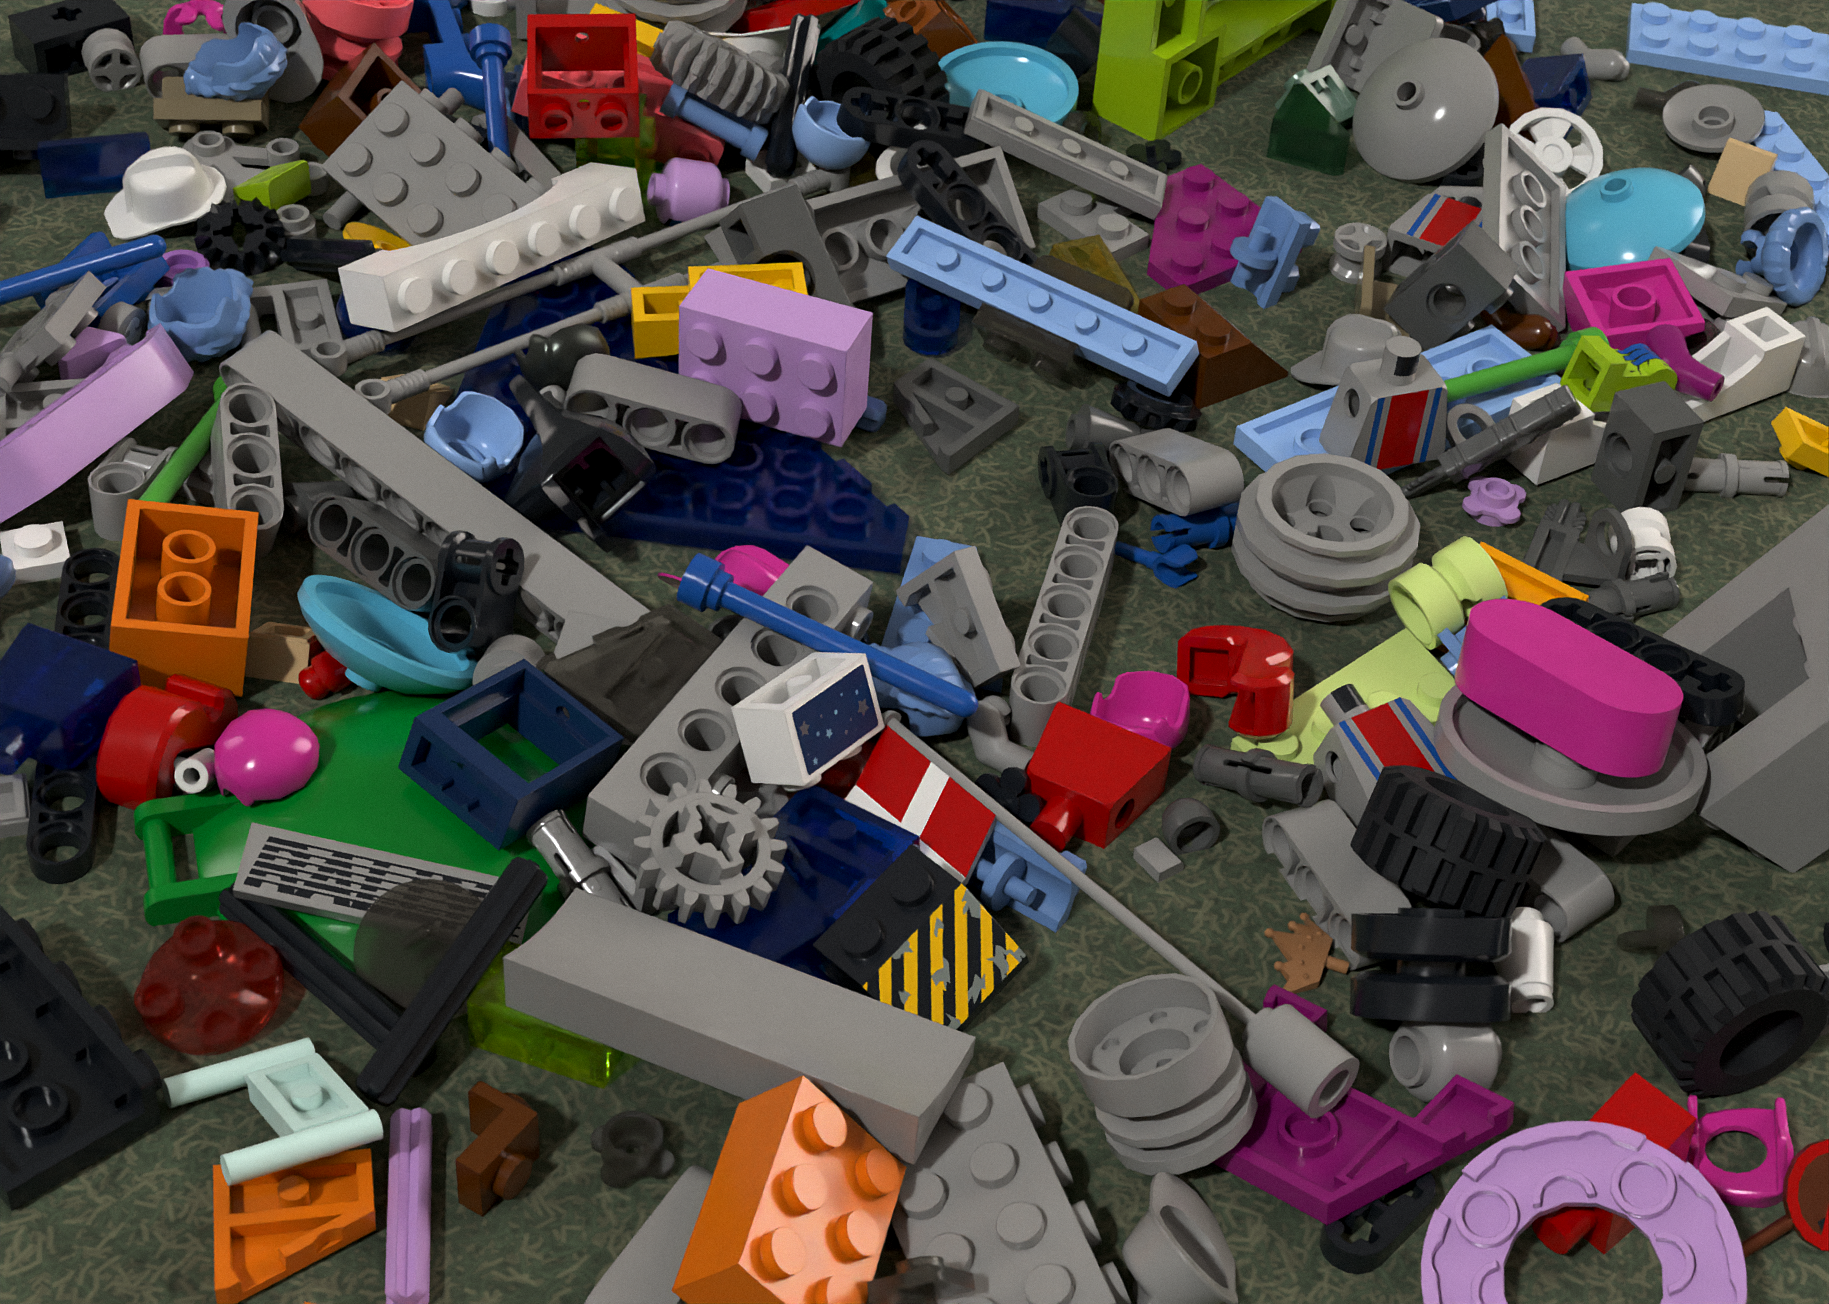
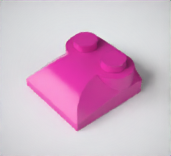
M1671 258L1564 272L1563 295L1567 319L1572 331L1597 327L1605 334L1612 349L1624 350L1638 343L1646 345V337L1649 331L1660 324H1670L1678 327L1683 332L1685 338L1703 332L1706 322Z

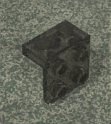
M1051 255L1039 257L1033 268L1128 311H1130L1134 304V298L1129 289ZM982 303L972 320V323L984 340L982 346L987 352L1005 362H1012L1013 359L1028 365L1038 376L1049 382L1058 384L1061 380L1083 390L1098 364L1085 358L1078 344L985 303Z

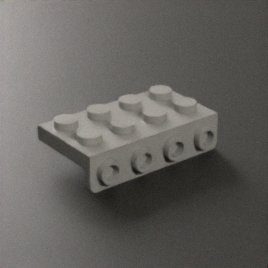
M401 80L323 163L321 168L407 244L414 246L483 225L529 204L548 191L533 177L526 183L515 174L520 170L519 167L499 148L495 147L489 153L480 146L484 141L483 137L463 118L460 117L453 123L444 116L449 110L432 92L424 88L418 94Z
M1004 1062L960 1080L915 1164L913 1165L898 1159L906 1166V1171L892 1214L891 1223L924 1303L1131 1304L1113 1261L1099 1267L1091 1248L1102 1244V1241L1085 1201L1082 1200L1070 1205L1063 1187L1074 1182L1057 1142L1053 1141L1043 1146L1035 1129L1045 1126L1046 1122L1029 1083L1015 1088Z

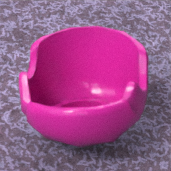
M1154 671L1126 672L1116 677L1113 689L1107 698L1103 699L1100 692L1095 694L1090 715L1171 747V750H1173L1184 740L1188 731L1190 717L1189 687L1169 674Z
M270 708L249 710L234 719L223 731L214 746V772L221 795L225 796L230 791L243 805L251 806L256 801L281 799L304 788L318 766L320 746L317 736L305 722L281 710Z

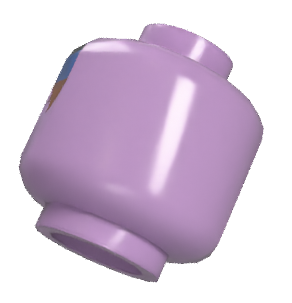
M679 157L671 158L666 161L660 174L652 173L648 184L647 201L649 205L656 207L657 217L663 225L674 226L728 206L730 195L729 181L726 178H722L720 170L713 163Z

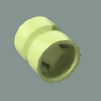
M1466 536L1461 537L1432 556V567L1419 563L1388 583L1389 596L1398 617L1420 643L1430 650L1443 644L1437 635L1445 628H1448L1454 635L1463 629L1464 619L1468 621L1471 609L1478 603L1500 599L1504 595L1508 599L1506 585L1499 569L1481 545Z

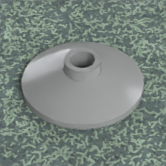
M1721 84L1698 85L1677 93L1666 103L1662 115L1663 128L1672 140L1686 148L1711 153L1723 152L1729 138L1747 144L1751 143L1763 130L1765 121L1764 109L1753 95L1742 89Z

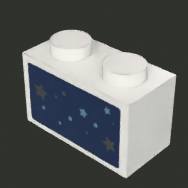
M813 652L731 707L751 782L780 784L787 791L802 790L817 784L822 779L821 774L838 761L858 754L862 749L861 744L885 728L869 664L864 653Z

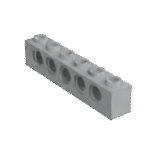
M808 545L763 595L767 599L859 641L867 632L873 618V612L867 609L873 581ZM744 617L588 795L582 837L595 845L601 846L609 851L610 854L629 864L628 856L633 843L631 836L639 814L645 815L649 800L654 794L668 800L672 784L677 782L683 785L689 794L696 793L700 779H708L712 793L722 795L724 789L729 784H735L734 778L744 767L748 769L731 707L811 653L819 651ZM673 829L663 837V847L670 846L672 837L675 835ZM629 864L637 870L640 868V866Z

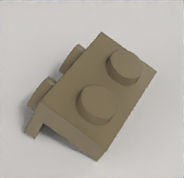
M166 76L162 79V98H153V119L162 129H168L169 135L175 137H193L201 132V130H222V135L226 137L251 138L254 137V130H269V89L261 99L235 101L233 99L202 98L193 94L187 95L183 77Z

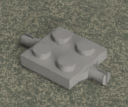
M90 271L75 283L60 287L56 292L51 293L46 299V306L19 328L0 351V397H4L6 393L8 394L14 383L32 382L40 373L36 366H40L45 361L50 366H53L60 361L76 344L77 341L73 337L81 333L99 314L92 305L106 287Z

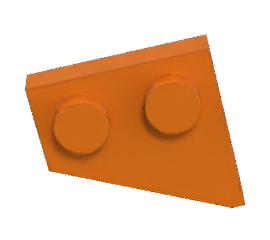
M371 1148L342 1151L332 1156L322 1157L232 1186H228L221 1164L213 1165L214 1284L217 1304H237L377 1230Z

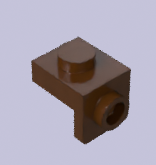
M478 1081L468 1091L470 1129L478 1137L462 1152L455 1162L458 1202L484 1217L501 1197L505 1200H511L526 1185L532 1171V1164L540 1157L538 1113L532 1110L529 1104L521 1097L510 1092L502 1093L485 1082Z

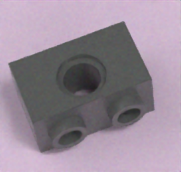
M1472 220L1396 287L1383 309L1413 339L1419 342L1426 351L1443 344L1445 341L1449 342L1467 335L1475 325L1472 319L1482 310H1485L1488 314L1498 310L1513 294L1514 290L1509 285L1520 266ZM1446 286L1459 289L1465 297L1452 295L1446 289Z
M1665 381L1615 392L1591 475V481L1620 513L1636 507L1652 508L1661 513L1677 510L1704 421Z

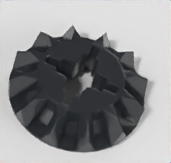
M233 195L230 202L220 206L212 203L210 212L204 218L197 219V233L194 241L198 253L208 259L209 266L213 271L219 268L223 270L234 269L244 273L247 277L261 274L277 262L280 257V250L284 249L285 231L275 208L269 209L264 206L257 197L252 201L240 200ZM237 222H241L246 232L249 233L245 236V243H243L244 251L239 252L233 238L230 237V235H233V227L236 226Z
M1133 380L1128 381V383L1116 384L1110 403L1124 418L1135 420L1140 423V426H1149L1156 430L1170 428L1181 433L1195 431L1202 415L1201 411L1193 404V400L1186 394L1174 389L1172 394L1167 397Z

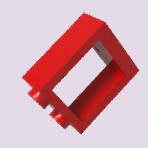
M527 14V101L530 139L640 137L636 14ZM578 33H586L588 36L581 39L576 35ZM543 71H624V88L543 89ZM582 99H585V100H588L589 102H578V101H579V100H582Z

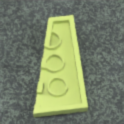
M1405 628L1293 700L1292 723L1290 728L1275 738L1259 740L1238 735L1232 739L1230 749L1247 752L1250 749L1259 748L1274 753L1276 758L1280 760L1314 765L1313 755L1329 730L1333 727V724L1320 707L1322 700L1332 691L1343 685L1353 684L1370 710L1399 697L1408 699L1435 727L1441 702L1446 693L1456 685L1455 680L1420 641Z

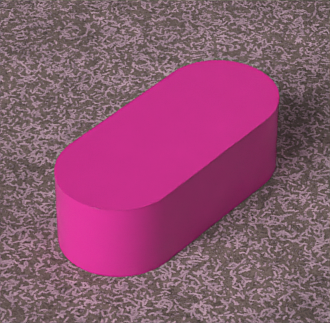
M1492 599L1478 603L1470 611L1454 676L1455 684L1466 697L1591 770L1611 776L1635 778L1649 776L1662 769L1683 701L1682 689L1675 680L1659 669L1543 606L1514 599Z

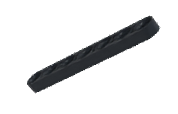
M89 548L78 551L66 559L62 568L26 840L32 873L37 879L49 884L60 885L74 882L84 877L91 870L95 861L102 798L96 782V762L100 743L111 714L113 686L107 685L111 620L120 560L114 552L103 548ZM104 573L109 575L108 578L99 582L85 583L79 581L88 574ZM87 615H100L104 617L102 621L92 625L82 626L74 624L77 619ZM93 658L100 661L97 665L87 669L75 670L68 668L72 662L78 659ZM76 703H90L95 706L85 714L73 716L62 713L66 707ZM71 749H84L90 752L84 759L67 763L56 760L61 753ZM64 797H79L85 800L79 807L73 810L55 811L49 808L55 801ZM72 846L79 849V852L74 857L65 861L54 862L43 858L48 851L56 847Z

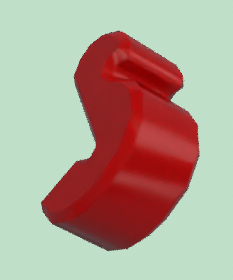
M1213 625L1191 629L1178 640L1177 679L1188 685L1189 694L1214 697L1238 694L1229 719L1228 727L1243 737L1259 740L1275 738L1291 726L1295 673L1293 672L1294 651L1283 637L1264 629L1234 625Z
M173 674L166 678L164 690L154 686L141 685L124 696L108 720L99 747L96 762V782L102 799L135 810L143 802L171 797L175 783L176 769L174 761L177 754L214 747L229 723L238 718V704L233 691L185 674Z

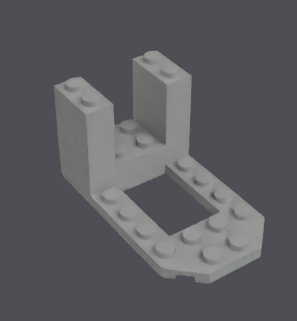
M1829 504L1663 634L1664 638L1735 670L1742 675L1745 681L1744 713L1738 720L1745 726L1705 755L1708 765L1707 777L1700 800L1695 808L1696 812L1709 827L1715 830H1724L1743 842L1755 856L1761 859L1768 858L1792 873H1795L1829 849Z

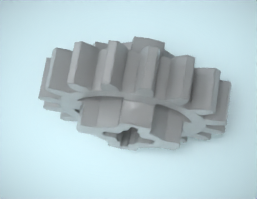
M700 779L696 793L689 794L686 788L679 782L672 784L668 800L654 794L649 800L645 815L639 814L631 836L633 843L628 856L629 864L640 866L635 884L638 889L653 886L658 889L653 902V906L658 910L666 907L671 902L680 906L678 921L684 924L691 918L693 912L703 913L704 921L708 928H715L720 913L727 912L736 924L743 923L749 906L759 911L766 907L772 891L777 890L785 869L781 863L787 849V844L784 841L774 839L779 826L777 818H764L760 820L757 817L762 802L757 797L748 800L744 804L735 800L737 795L736 785L729 784L724 789L722 795L712 793L708 779ZM673 829L675 835L672 837L670 846L663 847V837ZM751 858L752 870L746 876H743L741 869L744 861Z

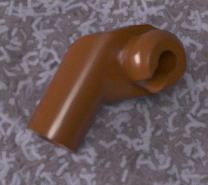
M1505 303L1492 314H1488L1485 310L1480 312V317L1487 326L1493 325L1524 350L1538 349L1540 351H1548L1557 342L1558 331L1550 323L1549 319L1538 314H1513Z

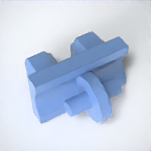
M1266 196L1249 237H1235L1231 244L1230 254L1238 260V264L1230 282L1236 287L1252 292L1257 298L1258 305L1263 309L1276 305L1282 292L1294 290L1300 277L1295 261L1301 248L1314 245L1320 231L1319 224L1304 212L1294 210L1277 196Z
M997 821L968 881V884L981 890L980 900L986 907L996 912L1007 905L1055 933L1068 920L1075 896L1080 890L1078 886L999 821ZM1067 850L1060 853L1085 874L1087 869L1085 860Z

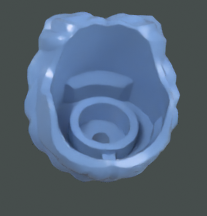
M242 22L239 25L237 37L233 39L214 38L202 43L200 50L195 54V60L189 62V66L184 73L185 92L187 95L193 94L197 97L212 99H233L235 101L261 99L284 73L288 63L286 58L287 49L267 28Z
M210 267L186 268L183 272L177 273L173 277V287L163 296H160L159 293L152 295L147 329L149 330L161 323L187 362L192 360L205 362L212 357H221L229 350L237 347L242 340V335L246 332L247 322L250 317V297L253 293L252 286L254 281L247 278L244 273L234 269L223 270L219 268L213 271Z
M916 641L891 649L886 646H879L876 643L870 644V646L975 695L971 683L967 682L965 677L959 673L951 656L943 648L933 643ZM872 676L879 707L899 709L907 713L909 728L916 736L951 734L956 732L962 725L965 718L959 717Z

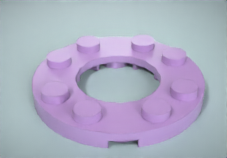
M1592 1121L1548 1123L1525 1129L1488 1147L1462 1170L1463 1175L1448 1192L1439 1209H1435L1423 1246L1421 1287L1424 1304H1508L1505 1299L1504 1266L1516 1238L1538 1217L1563 1207H1599L1626 1218L1650 1241L1662 1267L1663 1298L1660 1304L1747 1303V1277L1743 1248L1735 1224L1715 1189L1688 1161L1685 1163L1670 1151L1647 1140L1646 1135L1608 1123Z

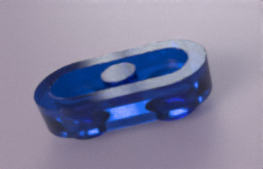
M910 278L906 283L902 335L904 344L909 349L924 355H941L953 350L958 343L960 301Z

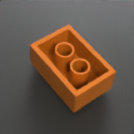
M128 499L111 620L107 685L133 688L149 685L164 690L166 678L173 674H185L233 691L234 696L242 697L249 638L259 512Z
M804 1075L739 1103L671 1291L687 1304H866L906 1166Z

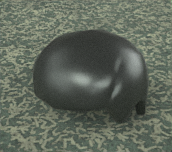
M582 323L562 328L549 338L539 334H532L529 339V350L526 355L521 349L515 350V356L524 378L539 392L549 385H557L565 392L568 391L578 360L594 353L610 355L609 346L599 329Z

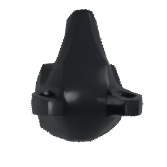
M519 374L509 383V387L531 420L536 434L521 455L518 470L502 501L534 525L562 512L578 524L589 540L606 553H609L616 545L601 526L634 500L655 475L656 465L644 447L616 422L597 415L559 409Z

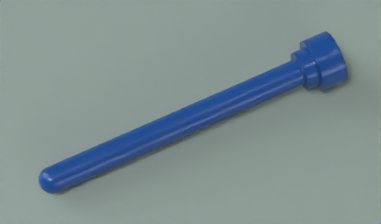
M495 23L481 24L473 28L469 33V48L471 59L482 70L488 152L490 153L497 147L511 159L503 68L512 56L511 34L502 25Z
M150 235L0 281V306L73 284L88 271L96 277L159 258L166 251V242L158 235Z
M698 553L692 559L682 577L677 592V601L700 612H704L707 608L717 612L723 607L819 652L864 653L867 657L871 676L959 717H970L978 709V700L973 693L733 583L734 576L725 572V564L706 555Z

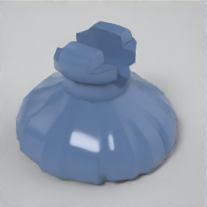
M1799 207L1784 211L1772 223L1766 236L1757 230L1749 229L1744 231L1740 244L1748 248L1757 249L1756 256L1751 261L1738 260L1735 270L1736 274L1743 276L1745 272H1750L1760 277L1764 276L1765 280L1774 286L1772 289L1773 295L1789 306L1797 307L1811 302L1824 282L1825 266L1827 265L1829 254L1825 226L1817 212L1809 207Z

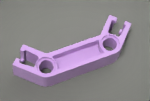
M161 323L146 331V337L133 346L125 344L111 352L103 366L0 440V523L57 489L187 389L194 372Z

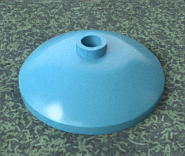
M1005 41L982 42L959 48L947 54L938 62L941 70L946 72L948 82L945 84V89L950 92V104L971 107L976 93L979 89H983L1060 126L1070 119L1077 107L1079 86L1072 69L1054 54L1035 46Z
M1644 167L1613 171L1585 182L1566 196V269L1575 271L1647 261L1655 246L1676 253L1681 252L1696 238L1704 224L1706 212L1700 190L1693 182L1681 175L1663 169Z
M311 575L304 579L297 592L302 614L322 647L334 659L347 667L345 675L353 683L373 692H379L383 686L410 695L451 694L473 686V673L478 664L476 657L446 653L439 650L431 641L428 632L429 618L419 612L403 609L380 592L352 581L327 575Z

